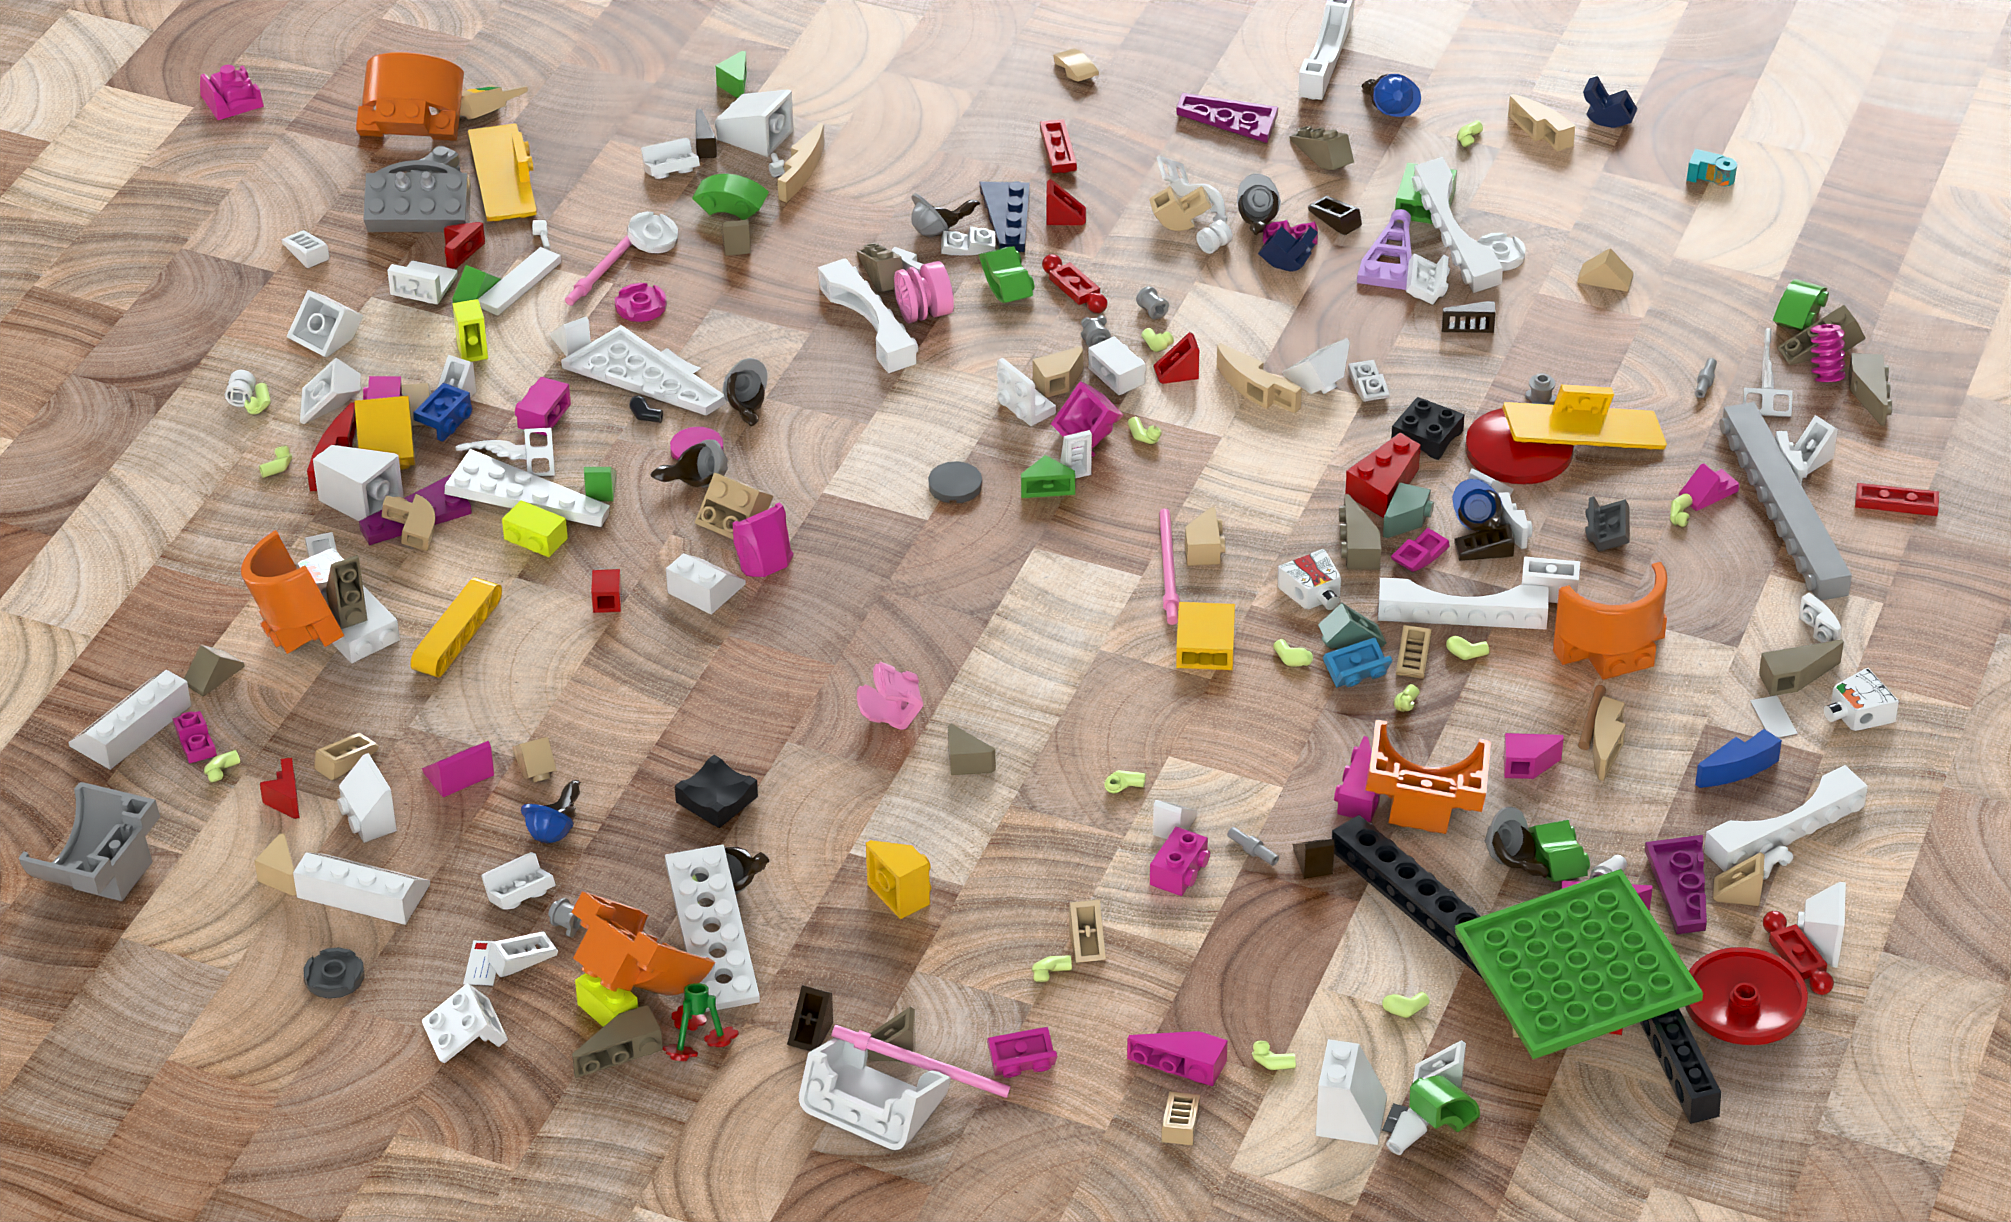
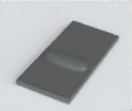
M1393 1103L1382 1131L1392 1133L1401 1113L1407 1111L1408 1107Z

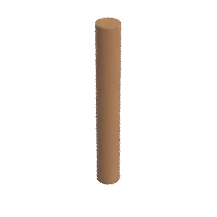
M1597 685L1592 696L1578 747L1582 750H1588L1591 744L1597 710L1602 697L1606 693V688L1603 685Z

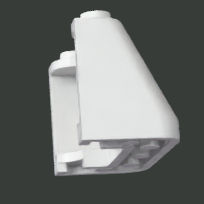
M833 1038L810 1051L807 1056L799 1092V1103L802 1109L814 1117L892 1150L903 1148L914 1138L948 1092L951 1077L937 1071H928L920 1076L917 1087L866 1066L867 1049L862 1051L854 1048V1044L838 1038Z

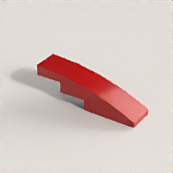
M351 402L333 420L312 454L307 469L310 491H317L313 459L331 445L353 448L357 433L354 402Z

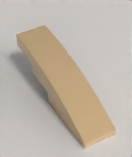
M819 123L791 147V158L784 163L785 173L777 179L779 200L787 203L812 175L825 145L824 124Z

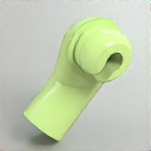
M1132 417L1128 420V426L1135 440L1148 444H1155L1159 441L1161 430L1158 427L1154 429L1152 425L1147 430L1143 427L1140 418Z
M288 446L276 448L275 454L277 457L274 461L259 465L263 478L281 473L287 469L292 460V454L289 453Z
M1682 494L1671 502L1670 521L1675 526L1685 527L1689 522L1686 521L1690 518L1689 514L1683 512L1684 509L1692 504V497L1689 494Z
M1452 636L1446 642L1447 649L1462 660L1489 654V646L1486 641L1471 644L1462 637Z
M1118 770L1107 777L1104 785L1110 793H1119L1129 786L1144 787L1146 773Z
M1419 992L1411 998L1397 994L1387 995L1382 1001L1383 1008L1386 1011L1403 1018L1411 1017L1430 1003L1428 996L1424 992Z

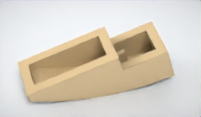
M1515 94L1510 95L1508 116L1534 141L1544 139L1556 151L1574 146L1576 126L1566 117L1539 102Z
M1605 696L1602 697L1595 718L1592 750L1594 768L1598 780L1604 781L1624 745L1626 724L1623 723L1625 702Z

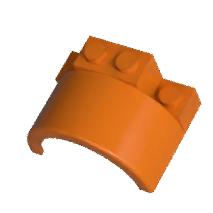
M390 52L371 57L366 63L362 106H358L356 131L360 136L384 137V134L431 136L433 140L457 141L464 71L453 62L420 53ZM429 106L441 110L440 113L431 115Z
M275 530L260 540L243 560L241 576L260 609L259 613L264 620L260 625L276 648L281 646L288 654L312 639L313 641L319 639L323 646L326 647L342 638L344 634L311 573L305 565L297 569L279 533Z
M1662 562L1652 564L1656 574L1652 591L1644 598L1632 603L1622 605L1600 604L1580 596L1570 585L1559 588L1553 652L1562 665L1588 658L1602 680L1654 667L1656 644L1654 641L1665 638L1667 623L1664 609L1668 578Z
M1376 720L1365 790L1377 794H1386L1392 799L1388 823L1400 827H1411L1432 833L1446 834L1452 809L1462 808L1467 811L1482 812L1487 791L1491 742L1479 739L1474 751L1457 764L1439 768L1424 767L1414 764L1399 755L1388 739L1387 721Z
M582 891L571 912L581 919L579 924L588 929L573 959L583 965L581 968L583 972L592 977L601 978L600 984L616 992L618 988L631 991L634 986L661 995H678L684 993V988L687 985L700 983L716 963L708 957L703 958L678 950L665 942L662 944L657 943L658 938L643 933L648 914L640 909Z

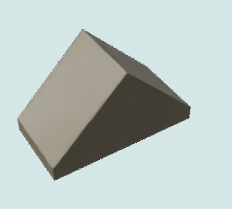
M749 220L723 222L721 235L725 256L751 253Z
M200 645L184 680L187 681L190 689L204 697L244 668L245 665L244 662L224 650Z
M952 723L948 726V752L951 775L992 773L996 770L995 748Z
M910 1006L870 1033L872 1034L871 1037L915 1052V1009ZM867 1049V1059L870 1061L903 1062Z

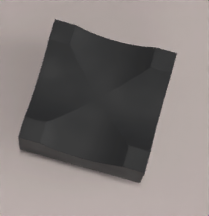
M1417 397L1392 425L1391 439L1397 434L1402 433L1421 445L1420 450L1424 451L1429 457L1439 460L1449 443L1464 431L1465 414Z
M713 755L695 775L689 779L681 780L675 785L676 803L720 828L758 797L757 779L734 771L721 758Z

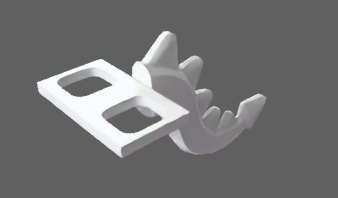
M1160 155L1156 157L1162 179L1171 182L1168 187L1171 186L1179 198L1202 186L1207 192L1210 203H1213L1210 211L1217 212L1213 222L1222 220L1226 223L1228 218L1225 215L1224 200L1217 189L1208 184H1189L1182 163ZM1163 163L1167 165L1170 176L1166 174ZM1176 168L1180 169L1183 178H1179Z
M1767 328L1764 337L1761 389L1744 388L1743 404L1746 403L1747 394H1761L1762 408L1759 411L1762 416L1791 417L1793 390L1774 389L1772 363L1769 357L1771 329ZM1775 395H1786L1789 397L1788 411H1775L1773 409V397Z
M552 428L524 429L525 445H514L509 441L487 440L463 443L455 447L456 451L486 448V450H491L492 453H497L498 457H509L512 460H527V472L533 475H555ZM546 432L548 444L541 447H532L530 445V433ZM547 458L550 470L543 473H534L532 471V459Z

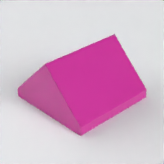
M490 742L480 743L422 768L423 773L442 797L494 776Z

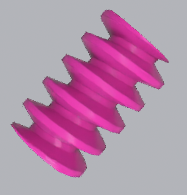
M1823 324L1810 328L1811 332L1818 333V336L1811 338V342L1818 343V346L1811 348L1812 353L1819 354V356L1811 359L1812 363L1819 364L1818 367L1811 369L1812 373L1819 374V377L1815 378L1816 381L1836 382L1844 379L1846 376L1845 371L1842 370L1845 367V362L1842 360L1845 357V352L1842 350L1845 346V342L1842 340L1845 332L1840 329L1841 326Z

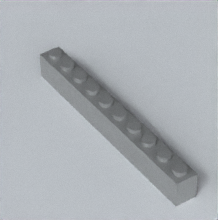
M1755 402L1724 407L1723 418L1719 421L1720 431L1729 440L1731 451H1735L1740 467L1745 469L1749 484L1753 485L1756 489L1758 500L1763 502L1768 518L1773 520L1776 526L1778 536L1783 538L1787 553L1793 556L1797 571L1802 573L1805 578L1807 589L1812 591L1813 595L1820 601L1849 596L1852 574Z

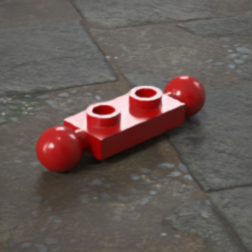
M1049 254L1043 259L1042 267L1049 274V280L1078 305L1087 302L1088 309L1096 314L1106 310L1108 302L1106 297L1100 293V287L1071 262L1063 265L1061 258L1055 254Z
M1779 911L1768 912L1763 918V927L1770 933L1769 942L1782 959L1798 971L1803 980L1810 978L1809 985L1814 993L1818 995L1828 994L1833 989L1834 980L1826 972V961L1797 924L1786 927L1787 919L1783 913Z

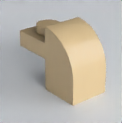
M1171 186L1149 198L1153 213L1160 223L1174 231H1183L1195 227L1193 218L1212 208L1207 192L1202 186L1182 198H1179Z
M417 494L413 503L408 502L402 497L386 495L382 507V517L405 524L402 530L401 544L428 551L433 538L435 512L431 504Z

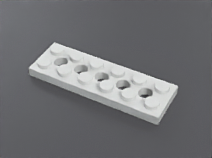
M724 844L666 854L665 863L685 951L703 958L708 957L716 962L709 974L700 982L708 986L709 995L716 996V1009L720 1010L759 1003V991ZM697 873H703L708 876V879L703 882H697L692 877ZM703 898H709L714 903L709 907H702L698 904V901ZM714 923L720 929L716 932H707L704 926ZM714 949H722L726 952L721 958H714L709 953ZM721 974H727L732 980L722 984L716 981V977Z

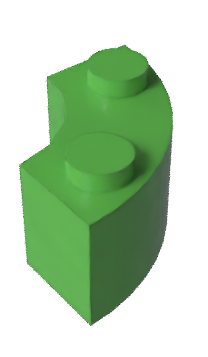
M716 174L701 181L692 199L709 215L717 212H727L736 215L741 220H746L760 210L769 191L757 182L740 175Z
M1015 246L979 254L987 282L1000 302L1007 303L1033 296L1032 290L1035 288L1033 278L1021 265V257L1019 252L1015 250Z
M1794 279L1786 288L1773 321L1777 325L1802 332L1815 323L1816 314L1820 312L1821 307H1825L1829 297V292H1826L1827 288Z
M1569 820L1528 828L1535 841V858L1548 867L1549 873L1546 878L1549 881L1557 882L1588 876L1587 870L1590 869L1588 854L1583 851V846L1577 843L1575 829L1573 826H1570Z
M1431 1076L1425 1079L1418 1078L1410 1087L1409 1107L1435 1129L1447 1124L1458 1133L1480 1117L1477 1102L1446 1077Z

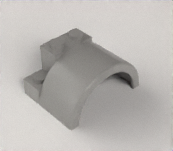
M80 782L74 788L76 812L73 828L59 856L50 863L30 858L28 853L24 851L20 855L19 861L26 873L34 878L123 901L152 863L145 836L160 818L156 800Z

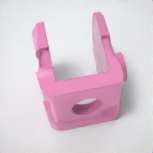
M879 662V664H875L873 667V678L877 690L866 684L859 686L857 689V703L860 712L869 721L885 722L897 729H906L923 707L918 676L909 671L900 673L895 670L894 666Z

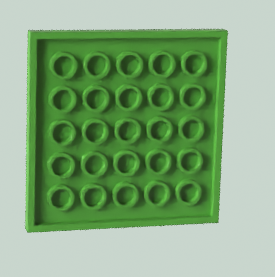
M1622 869L1455 925L1457 937L1532 1059L1703 1000L1702 990Z

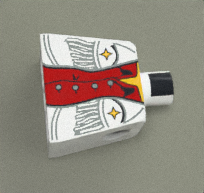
M1324 549L1278 566V588L1304 609H1311L1323 604L1327 610H1332L1338 606L1340 602L1341 577Z

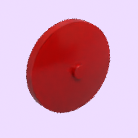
M1503 408L1490 411L1476 419L1467 431L1465 445L1467 457L1478 471L1501 482L1522 485L1545 482L1560 475L1570 465L1574 445L1514 441Z
M1748 947L1724 948L1703 956L1689 969L1692 977L1703 992V1000L1685 1006L1686 1011L1702 1030L1720 1040L1739 1045L1769 1044L1793 1033L1804 1019L1808 1001L1805 982L1792 965L1772 953Z

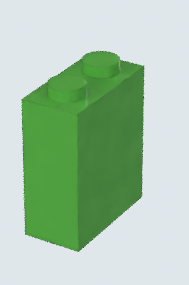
M1407 163L1396 196L1395 210L1403 209L1409 212L1411 221L1433 224L1430 210H1425L1421 199L1422 195L1419 191H1415L1412 184L1414 166L1418 164ZM1450 169L1453 181L1449 208L1456 191L1457 170Z

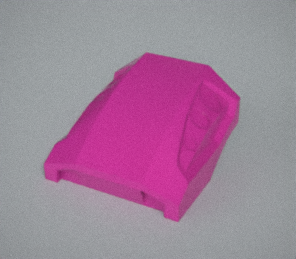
M780 502L761 513L740 522L735 521L732 523L734 546L739 558L741 571L746 576L766 577L788 567L793 557V552L790 549L786 513Z

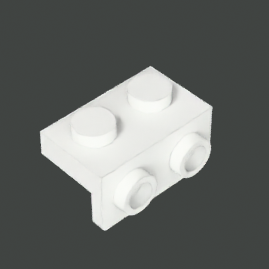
M688 138L641 148L644 170L650 176H654L655 179L666 178L670 172L678 171V173H688L693 171V167L700 166L699 158L696 154L692 153Z
M1414 253L1409 260L1406 292L1432 305L1438 297H1443L1449 285L1446 283L1450 271L1448 267L1449 257L1443 255L1438 263L1435 264Z
M533 852L482 874V880L489 901L507 910L518 907L521 901L530 897L542 896L547 892V889L556 886L553 875L540 868L537 856Z

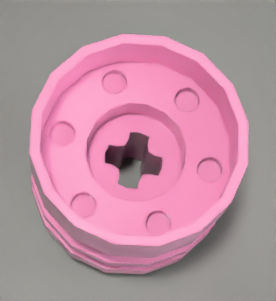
M936 261L923 264L920 268V274L914 267L908 268L907 271L901 269L895 272L894 287L896 300L901 314L908 324L916 322L917 318L920 321L927 319L928 311L934 318L953 312L954 299L952 287L943 263Z

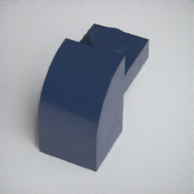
M1598 76L1589 78L1583 91L1586 102L1590 104L1586 114L1587 117L1597 125L1610 128L1632 123L1638 108L1627 90L1609 95Z
M1281 226L1267 239L1258 255L1274 268L1289 272L1297 271L1303 267L1311 255V250L1315 246V243L1312 241L1318 232L1310 226L1296 239Z

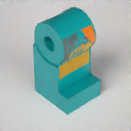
M1695 149L1689 161L1686 181L1696 183L1697 179L1714 182L1719 186L1733 185L1736 177L1737 162L1724 155Z

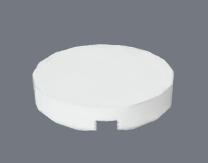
M647 211L638 213L631 218L627 228V235L630 242L638 249L648 253L659 254L674 248L678 239V228L674 221L666 215H653L654 212Z
M1490 233L1478 239L1480 244L1493 249L1503 267V271L1515 269L1523 263L1526 249L1524 243L1519 238L1513 236L1512 239L1504 233Z

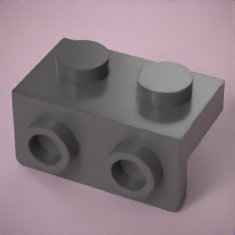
M1594 496L1590 497L1589 508L1585 510L1588 520L1585 532L1590 543L1594 542L1598 552L1630 543V507L1626 499L1600 507Z

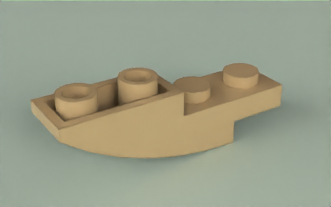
M1222 343L1217 345L1216 366L1222 376L1235 390L1266 409L1275 404L1296 413L1301 408L1302 387L1264 371V362Z

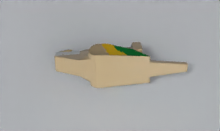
M490 84L483 88L463 91L460 115L466 116L469 120L507 106L506 101L528 92V88L523 86L502 91V87H495L493 84ZM436 108L437 114H439L441 110Z

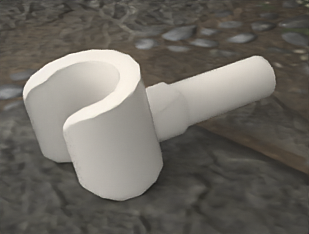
M772 153L773 163L769 164V171L772 177L775 178L785 173L783 169L784 160H779L777 154Z
M533 220V236L541 235L544 249L549 250L547 222L545 220Z

